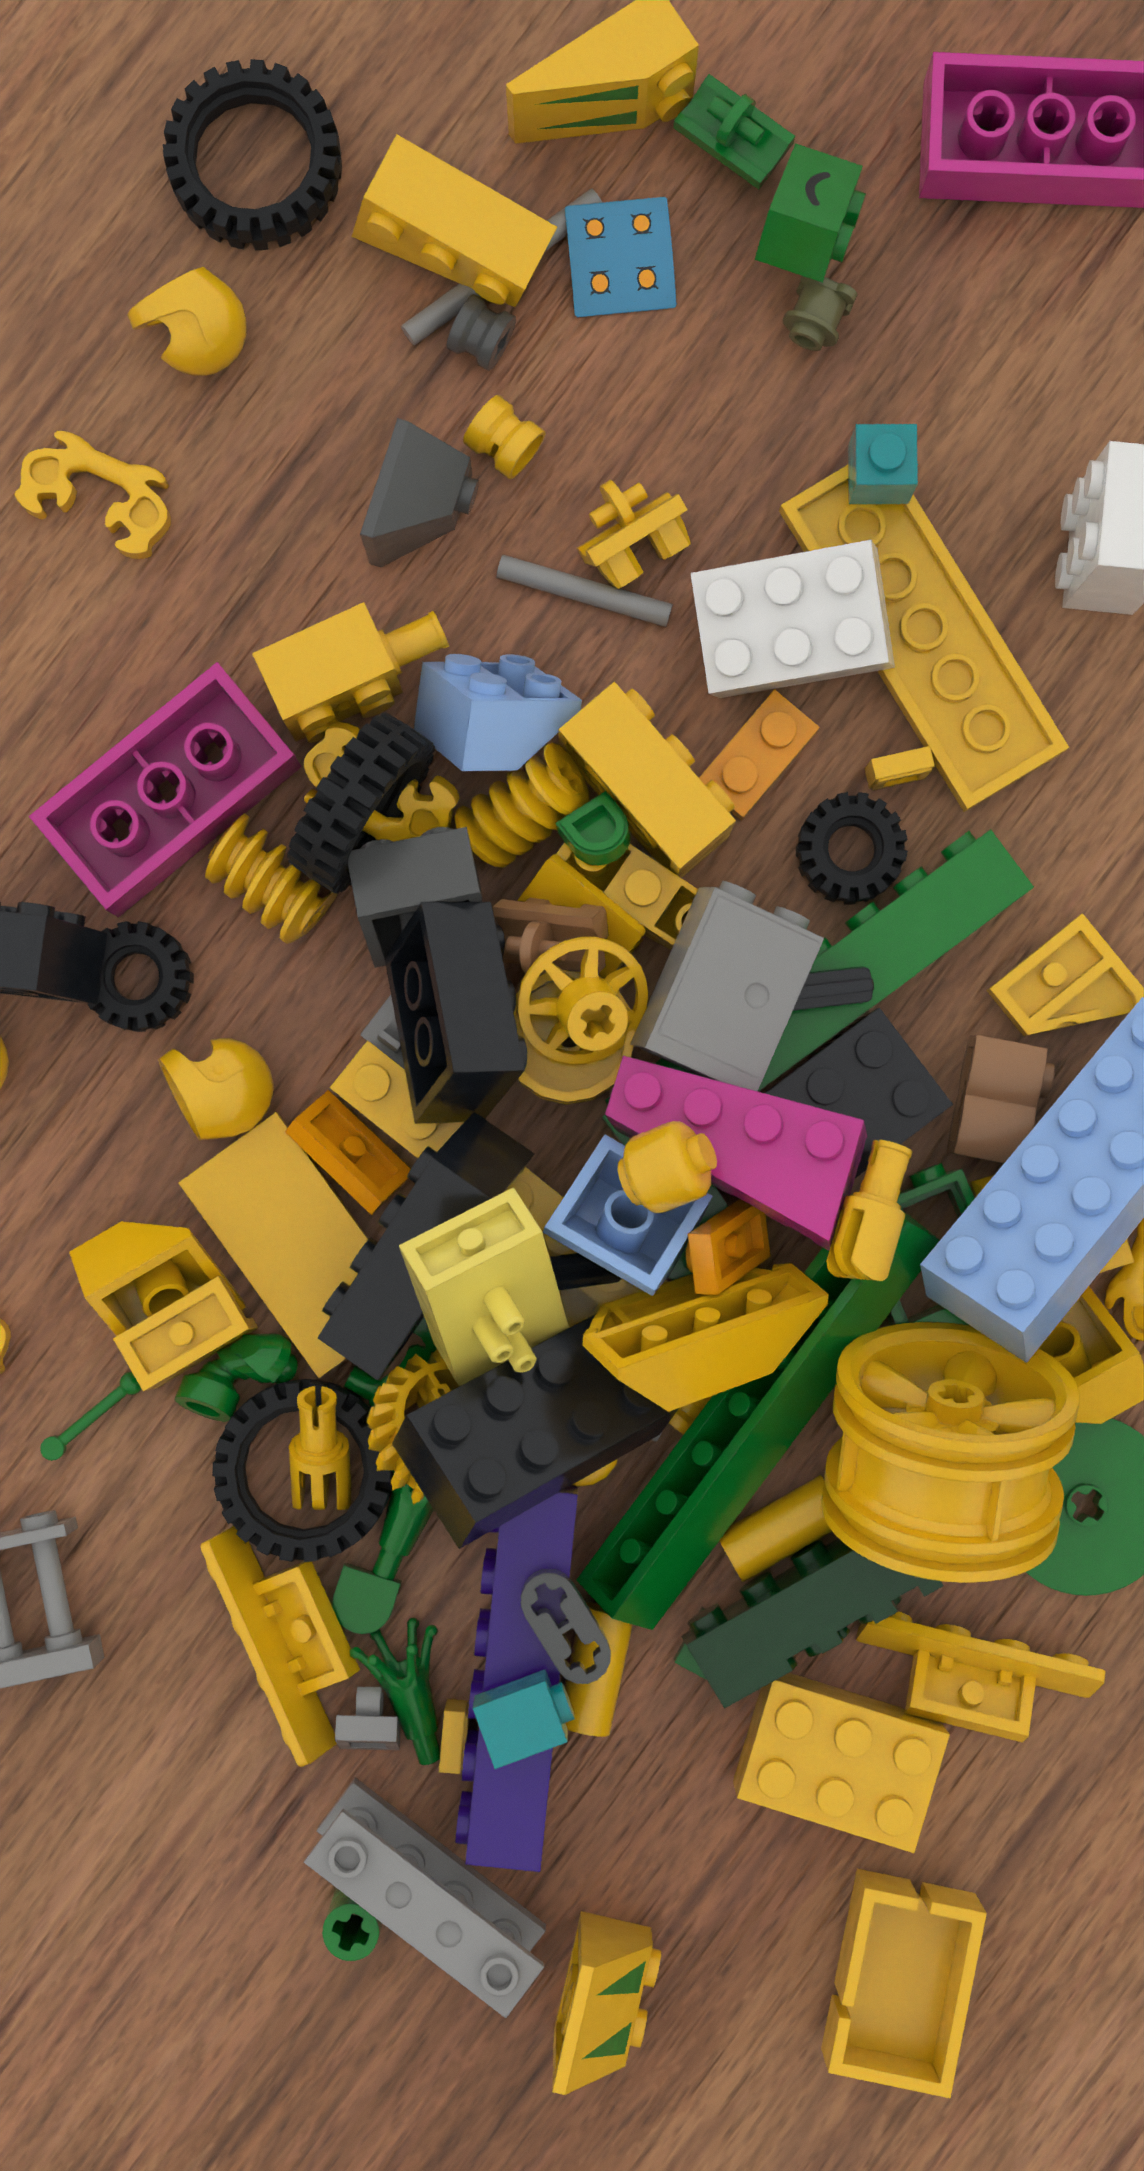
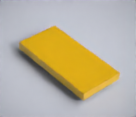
M275 1112L178 1183L311 1369L320 1378L346 1359L318 1339L319 1334L330 1319L328 1315L322 1312V1309L342 1281L351 1286L358 1273L349 1267L369 1238L311 1157L285 1133L288 1126L280 1114Z

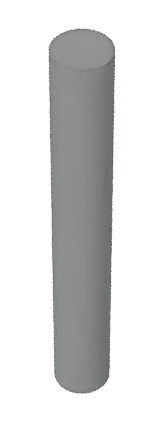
M502 555L496 578L667 627L673 606L671 603L620 588L617 589L613 586L507 555Z

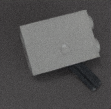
M722 881L719 888H698L648 1002L647 1009L630 1044L702 1077L758 1091L792 1011L866 1003L872 999L874 982L870 970L864 966L810 972L824 940L823 937L806 930L810 920L796 912L776 906L772 914L753 905L756 895L751 891L736 884Z

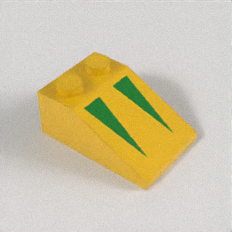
M635 0L506 84L509 135L514 143L518 144L644 129L658 119L668 122L676 118L694 96L699 44L669 0Z
M581 1911L554 2026L553 2093L567 2095L625 2067L630 2046L641 2047L648 2011L639 2008L643 1987L654 1988L661 1960V1950L652 1948L651 1927Z

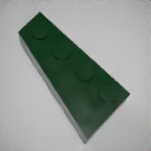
M839 1538L826 1546L822 1540H818L795 1553L790 1558L794 1566L773 1578L770 1572H766L749 1581L739 1590L743 1598L722 1610L719 1604H715L695 1615L687 1623L691 1630L681 1637L725 1709L793 1671L798 1665L794 1655L805 1650L808 1657L820 1653L823 1654L843 1643L844 1638L850 1633L847 1626L856 1620L860 1624L871 1621L877 1624L898 1612L897 1605L902 1600L901 1595L918 1586L925 1597L944 1585L941 1581L915 1577L881 1566L856 1553Z

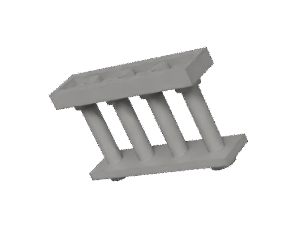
M56 1510L36 1513L20 1518L22 1528L0 1532V1550L27 1544L32 1545L50 1635L44 1637L46 1646L23 1650L21 1642H15L0 1572V1689L94 1669L105 1658L100 1634L82 1638L81 1630L74 1629L55 1538L67 1536L78 1529L76 1516L58 1520Z
M355 1777L319 1824L316 1831L322 1837L305 1858L304 1863L495 2011L507 2018L544 1968V1963L530 1953V1951L546 1931V1924L470 1865H465V1861Z

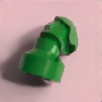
M276 1333L243 1335L242 1339L232 1343L231 1346L216 1351L219 1358L213 1361L209 1360L199 1372L184 1375L175 1396V1401L183 1408L205 1418L229 1422L240 1399L233 1385L234 1380L238 1378L243 1380L253 1379L260 1383L272 1382L279 1384L293 1379L298 1369V1361L295 1355L291 1353L289 1338Z

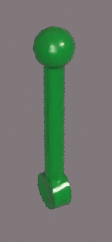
M132 1371L125 1373L120 1379V1385L62 1434L44 1439L40 1446L42 1456L50 1461L59 1459L65 1454L66 1445L122 1398L127 1394L135 1395L139 1393L141 1387Z

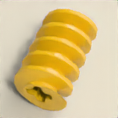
M551 742L544 746L543 754L545 760L533 755L525 763L527 773L521 769L509 771L507 773L508 785L499 780L491 784L489 787L490 797L482 793L474 796L471 801L472 809L465 806L456 809L454 816L456 828L467 827L472 852L484 862L494 867H506L515 861L516 855H523L531 850L534 842L540 843L551 836L552 830H557L556 822L589 802V791L584 776L570 754L559 744Z
M244 813L229 826L210 852L205 878L212 884L227 878L224 885V893L231 899L237 898L246 892L242 908L249 914L264 908L261 924L267 929H271L284 922L279 938L286 944L292 943L307 934L318 923L335 900L337 894L332 892L321 898L318 895L321 887L319 883L312 879L303 883L299 880L302 873L292 864L286 868L283 867L281 862L287 849L283 844L266 853L262 849L268 836V832L264 828L249 838L245 836L244 832L250 817Z

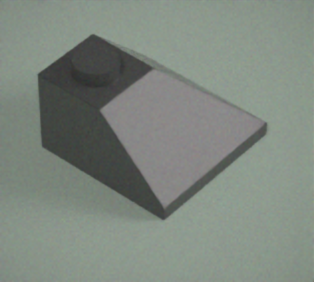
M397 418L360 533L369 563L378 567H383L455 530L460 512L467 515L470 514L479 487V480L471 478L472 467L469 456L411 422Z

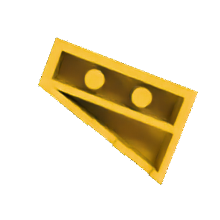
M396 134L363 197L351 237L459 284L468 286L489 302L499 305L506 303L516 307L557 226Z

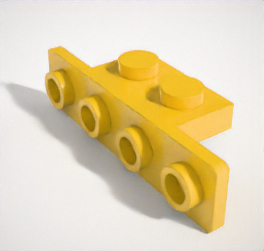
M232 1526L201 1543V1551L206 1560L208 1572L216 1582L230 1613L233 1628L240 1636L256 1671L258 1684L265 1692L281 1727L283 1740L290 1748L297 1765L303 1767L314 1762L337 1744L334 1730L316 1691L349 1679L360 1671L356 1659L350 1657L349 1651L351 1647L312 1561L302 1562L264 1577L249 1541L245 1543L236 1534V1528Z
M899 1611L877 1624L874 1621L861 1624L857 1632L856 1641L913 1655L905 1714L1022 1743L1029 1737L1035 1686L1090 1698L1105 1681L1106 1671L1088 1666V1660L1083 1657L1066 1653L1055 1654L1050 1657L1030 1652V1647L1027 1644L1012 1639H998L994 1642L971 1637V1632L960 1626L942 1624L933 1628L913 1623L909 1615Z

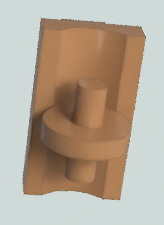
M529 898L525 902L501 899L493 906L494 917L504 933L505 948L502 957L503 962L521 964V968L525 973H527L530 966L541 954L565 940L593 936L607 939L609 936L607 914L603 906L583 904L580 908L552 905L549 900ZM586 949L568 952L557 958L553 963L562 970L580 972L581 961ZM598 950L599 974L606 966L605 953ZM544 970L539 976L545 974L546 971Z

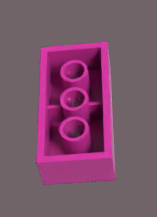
M933 52L923 83L919 198L1144 208V61ZM979 126H984L989 129L988 131L981 129ZM1038 128L1047 130V133L1042 132Z
M216 662L29 815V818L105 910L119 918L302 766L293 752L219 663ZM215 742L221 748L227 743L222 750L224 757L216 764L209 761L204 765L208 759L204 751L207 745ZM168 780L175 786L180 782L175 789L177 796L172 801L167 803L163 799L160 803H156L162 797V793L158 789L161 783ZM120 818L127 824L132 820L128 827L130 831L129 836L122 841L116 837L111 842L110 840L116 835V831L112 826L113 823Z

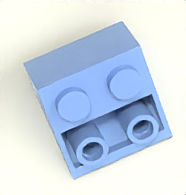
M449 654L445 656V662H422L414 730L434 743L435 749L461 771H517L558 733L559 728L581 710L582 700L563 687L561 679L545 674L537 668L535 661L529 657L506 654L500 656L499 662H481L480 659L473 656Z

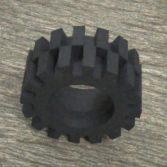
M848 792L837 794L831 800L827 798L810 813L798 835L796 857H799L800 865L798 869L801 876H806L810 882L808 886L815 893L817 890L826 895L824 899L833 903L839 900L844 901V905H854L859 901L867 902L874 899L897 879L902 871L900 870L902 864L906 861L908 850H905V842L908 839L906 830L901 831L898 824L901 821L896 811L891 814L885 808L886 802L880 798L877 801L868 798L869 794L858 792L856 796H848ZM847 826L858 827L870 836L874 845V855L867 867L858 871H846L839 868L832 861L828 851V844L831 835L840 828Z
M125 921L117 923L118 927L112 930L105 928L102 932L107 933L98 1004H87L89 1008L99 1015L98 1017L105 1022L124 1030L127 1029L135 1032H146V1029L150 1028L159 1029L166 1026L164 1022L170 1018L175 1020L182 1013L179 1010L184 1002L188 1003L191 997V993L188 992L190 983L194 984V973L189 968L191 960L188 953L184 952L181 944L173 936L161 928L146 922L138 921V924H131ZM133 954L149 956L156 963L159 971L157 987L149 996L140 1000H130L122 996L117 990L114 980L118 964L124 958Z

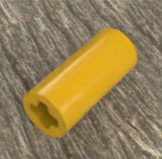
M821 1475L731 1525L719 1542L742 1582L832 1532L822 1513L821 1499L825 1481Z
M586 1602L606 1634L610 1645L611 1658L606 1673L594 1682L576 1684L567 1679L565 1680L564 1687L575 1716L574 1720L566 1722V1726L569 1731L579 1734L606 1737L610 1735L633 1625L612 1619L598 1603ZM575 1633L569 1664L580 1661L585 1668L591 1667L595 1664L593 1651L599 1645L595 1641L584 1644Z

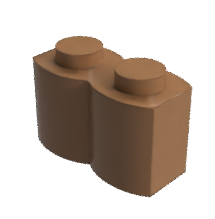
M981 1035L969 1036L961 1069L958 1096L949 1131L947 1153L1003 1164L1039 1122L1035 1121L1039 1097L1047 1098L1051 1091L1054 1078V1063L1046 1062L1048 1048Z

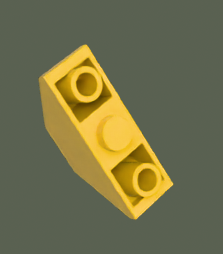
M563 843L557 855L644 926L646 930L644 935L672 950L697 893V888L630 843L626 852L619 859L606 865H591L581 861L567 844Z

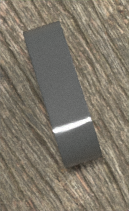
M541 1569L534 1572L526 1579L521 1590V1608L526 1620L557 1670L565 1679L576 1684H589L598 1680L606 1673L610 1664L611 1650L606 1634L573 1581L565 1573L557 1569ZM543 1583L550 1590L562 1587L566 1592L560 1598V1606L567 1619L559 1624L549 1609L542 1608L536 1611L532 1606L538 1600L536 1587ZM573 1628L584 1644L595 1641L599 1645L593 1651L594 1665L585 1668L580 1661L574 1662L571 1665L566 1661V1658L572 1652L570 1642L564 1634L565 1632Z

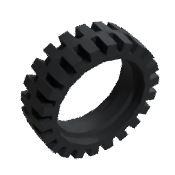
M251 59L250 68L242 69L239 60L226 62L228 72L219 75L215 67L203 73L205 83L200 86L193 80L185 88L186 100L182 101L177 98L172 106L173 120H166L164 129L166 144H163V157L167 175L173 192L184 212L186 211L190 220L199 229L204 228L212 239L221 243L222 239L225 238L231 247L243 250L245 243H252L255 251L268 250V242L277 240L279 247L292 243L290 235L298 232L303 237L312 231L311 222L315 218L321 222L328 213V201L334 202L336 198L338 179H341L342 174L341 146L338 131L330 109H327L324 98L317 89L312 91L308 80L299 73L293 78L287 67L277 63L274 64L272 70H269L264 60ZM250 103L277 106L292 114L307 132L311 145L309 170L300 186L281 202L259 209L232 207L215 198L201 182L196 167L198 142L206 127L225 111Z
M386 712L372 718L370 724L366 723L359 730L357 738L353 737L348 742L342 757L337 756L330 766L331 772L327 778L323 777L316 787L318 790L317 794L309 799L303 810L306 814L298 820L294 829L297 833L291 838L289 848L291 849L287 853L288 862L336 894L339 891L341 893L345 891L349 885H352L348 867V858L351 851L361 849L366 843L376 840L375 837L362 831L374 810L386 817L402 818L404 816L403 812L397 807L399 796L407 784L414 779L418 781L417 790L419 793L422 788L420 784L426 779L430 770L428 767L434 758V743Z
M301 1379L268 1387L251 1397L234 1413L218 1440L212 1476L215 1477L216 1486L214 1487L216 1500L220 1501L222 1505V1514L227 1523H232L236 1528V1534L245 1543L251 1542L257 1547V1551L267 1556L273 1554L279 1556V1560L290 1562L294 1560L311 1562L342 1553L362 1539L373 1528L388 1503L392 1490L391 1479L393 1477V1470L377 1471L376 1460L380 1452L368 1449V1438L372 1429L367 1427V1417L371 1406L369 1407L354 1392L340 1387L341 1385L318 1381L317 1379ZM316 1386V1406L322 1405L321 1387L324 1386L336 1393V1421L349 1430L360 1448L364 1474L359 1495L345 1514L327 1525L301 1529L280 1524L260 1509L249 1491L245 1466L250 1444L265 1424L283 1413L299 1411L297 1396L302 1390Z

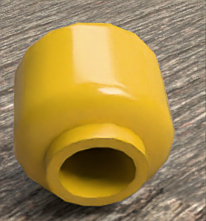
M672 1121L629 1139L624 1148L623 1158L618 1162L617 1170L622 1188L632 1203L643 1205L653 1213H663L698 1200L707 1194L711 1186V1170L717 1167L715 1150L705 1134L699 1133L696 1135L685 1123Z

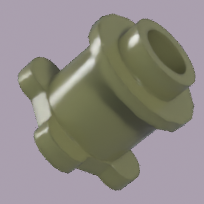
M801 276V282L796 290L799 295L793 310L787 311L783 317V324L790 331L789 338L800 347L811 351H820L822 346H834L839 339V333L836 330L842 316L850 314L853 307L852 304H854L858 294L851 286L837 283L826 277L822 283Z

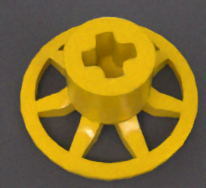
M595 936L565 940L541 954L522 979L517 998L519 1024L532 1046L548 1058L568 1064H586L602 1060L624 1046L628 1032L634 1028L636 1032L647 1009L648 987L646 977L641 965L634 956L620 944ZM586 949L581 961L580 978L573 980L565 971L553 963L557 958L568 952ZM598 950L617 956L626 966L608 974L604 980L599 979ZM545 970L561 990L559 998L543 997L530 1001L533 985L539 975ZM633 978L636 995L635 1003L631 1010L624 1005L617 992ZM530 1014L558 1017L559 1022L554 1025L546 1041L535 1032ZM570 1036L575 1044L586 1050L568 1051L558 1047Z

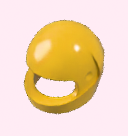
M205 267L189 271L163 285L138 302L127 314L133 330L165 323L169 328L171 339L161 359L179 372L192 376H208L228 367L243 349L247 335L243 304L228 285Z
M231 1038L211 1039L212 1054L206 1060L200 1062L190 1061L175 1049L169 1050L158 1059L163 1075L180 1110L199 1140L233 1137L250 1131L263 1119L270 1107L274 1087L271 1071L259 1052L244 1042Z

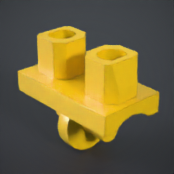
M609 480L599 487L605 504L590 512L589 517L597 529L613 519L617 523L577 547V550L585 564L597 567L599 572L613 587L617 589L622 588L644 573L629 547L647 536L658 557L663 560L672 557L691 544L685 524L680 516L687 511V508L679 494L671 496L666 492L633 512L632 507L648 498L643 486L638 482L626 491L621 492L618 486L612 480Z

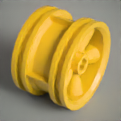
M942 1322L896 1324L861 1335L849 1343L838 1359L837 1384L833 1399V1413L843 1431V1436L832 1446L826 1458L825 1482L821 1499L824 1519L833 1533L856 1553L881 1566L907 1575L944 1582L976 1583L1006 1579L1027 1572L1046 1560L1057 1543L1060 1527L1059 1519L1064 1502L1062 1483L1052 1467L1062 1461L1072 1447L1076 1428L1075 1420L1080 1403V1391L1070 1372L1059 1361L1039 1348L1026 1363L972 1326Z

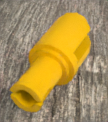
M873 1140L859 1192H853L851 1196H846L826 1260L828 1271L835 1277L883 1281L888 1278L906 1216L897 1200L902 1180L913 1152L911 1149L891 1141Z
M316 1386L308 1387L297 1396L300 1432L292 1438L289 1444L292 1507L299 1510L303 1508L305 1474H310L313 1510H326L329 1494V1474L336 1471L337 1510L349 1509L352 1503L350 1449L348 1439L343 1433L337 1431L336 1393L332 1389L322 1386V1405L317 1407Z

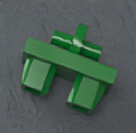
M710 74L707 75L697 93L678 114L673 123V128L758 190L783 159L795 140V135L755 107V100L747 94L739 96Z

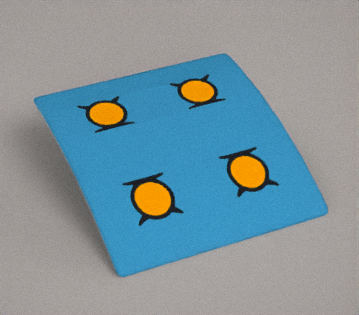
M666 197L565 207L574 313L576 317L676 307L673 251Z

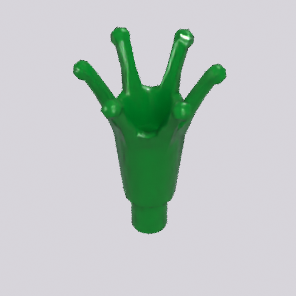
M407 1484L391 1491L390 1502L378 1541L381 1550L372 1569L375 1575L389 1580L395 1579L403 1557L411 1553L434 1511L425 1495L420 1502L413 1505L411 1498L413 1488Z
M410 1618L407 1621V1659L404 1661H397L379 1629L370 1633V1638L376 1643L383 1661L375 1654L368 1657L358 1647H353L349 1652L350 1657L358 1659L373 1674L386 1692L405 1737L413 1742L419 1764L429 1765L440 1760L441 1752L435 1735L438 1729V1722L429 1682L431 1647L438 1629L435 1625H429L426 1628L421 1648V1657H419V1649L417 1647V1627L419 1626V1621L416 1618Z

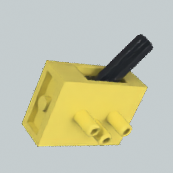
M514 1187L399 1245L433 1343L459 1387L506 1361L510 1362L516 1372L523 1373L529 1371L537 1360L531 1348L569 1328L559 1293L560 1290L616 1283L622 1279L579 1253L549 1257L543 1232Z

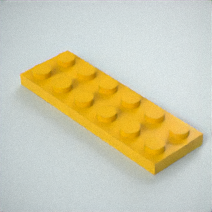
M848 465L781 504L779 512L804 552L872 540L878 548L895 668L879 670L877 672L923 747L930 746L934 764L963 812H966L1070 748L914 494L908 504H849Z

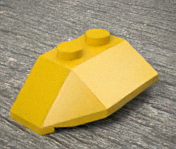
M792 1263L774 1264L772 1270L754 1268L719 1295L695 1294L693 1274L662 1284L653 1296L641 1291L601 1305L589 1329H586L583 1334V1346L619 1381L670 1412L772 1374L828 1305L829 1294Z

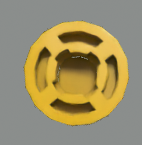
M495 395L474 417L464 434L463 443L476 454L486 453L488 456H492L495 461V469L511 480L534 457L545 438L546 432L533 421L521 422L514 415L513 405L500 395Z

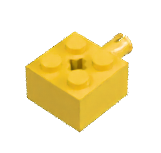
M363 602L252 653L282 720L295 741L306 737L309 743H313L325 737V731L332 723L340 722L361 712L363 718L372 717L391 708L395 704L393 697L403 693L397 676L402 673L400 667L441 648H447L449 643L434 611L384 634L382 629L377 631Z

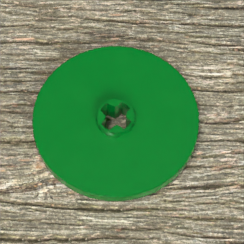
M1113 1418L1102 1424L1075 1422L1074 1440L1069 1453L1062 1461L1052 1467L1057 1473L1064 1490V1502L1059 1519L1060 1527L1057 1543L1046 1560L1026 1573L1041 1584L1063 1593L1083 1596L1106 1594L1124 1588L1144 1575V1436L1134 1428ZM1094 1489L1096 1494L1092 1502L1098 1507L1096 1514L1091 1517L1082 1513L1075 1519L1072 1515L1077 1507L1071 1501L1073 1494L1078 1491L1081 1494L1087 1495Z

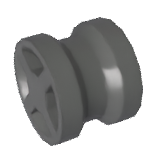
M472 294L460 309L447 339V349L456 354L467 352L476 357L478 366L490 371L497 364L508 345L515 328L516 316L507 311L496 313L487 308L483 298Z

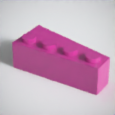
M627 1056L622 1057L605 1112L614 1129L629 1138L672 1121L685 1123L696 1135L699 1133L705 1134L710 1140L717 1158V1167L711 1170V1184L731 1196L738 1197L761 1210L768 1217L786 1227H791L812 1239L819 1246L828 1251L830 1250L844 1199L851 1194L866 1142L867 1132L864 1120Z

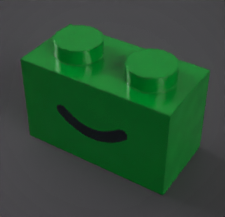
M795 143L770 205L754 260L823 283L831 259L843 262L853 229H855L866 193L855 190L863 166Z

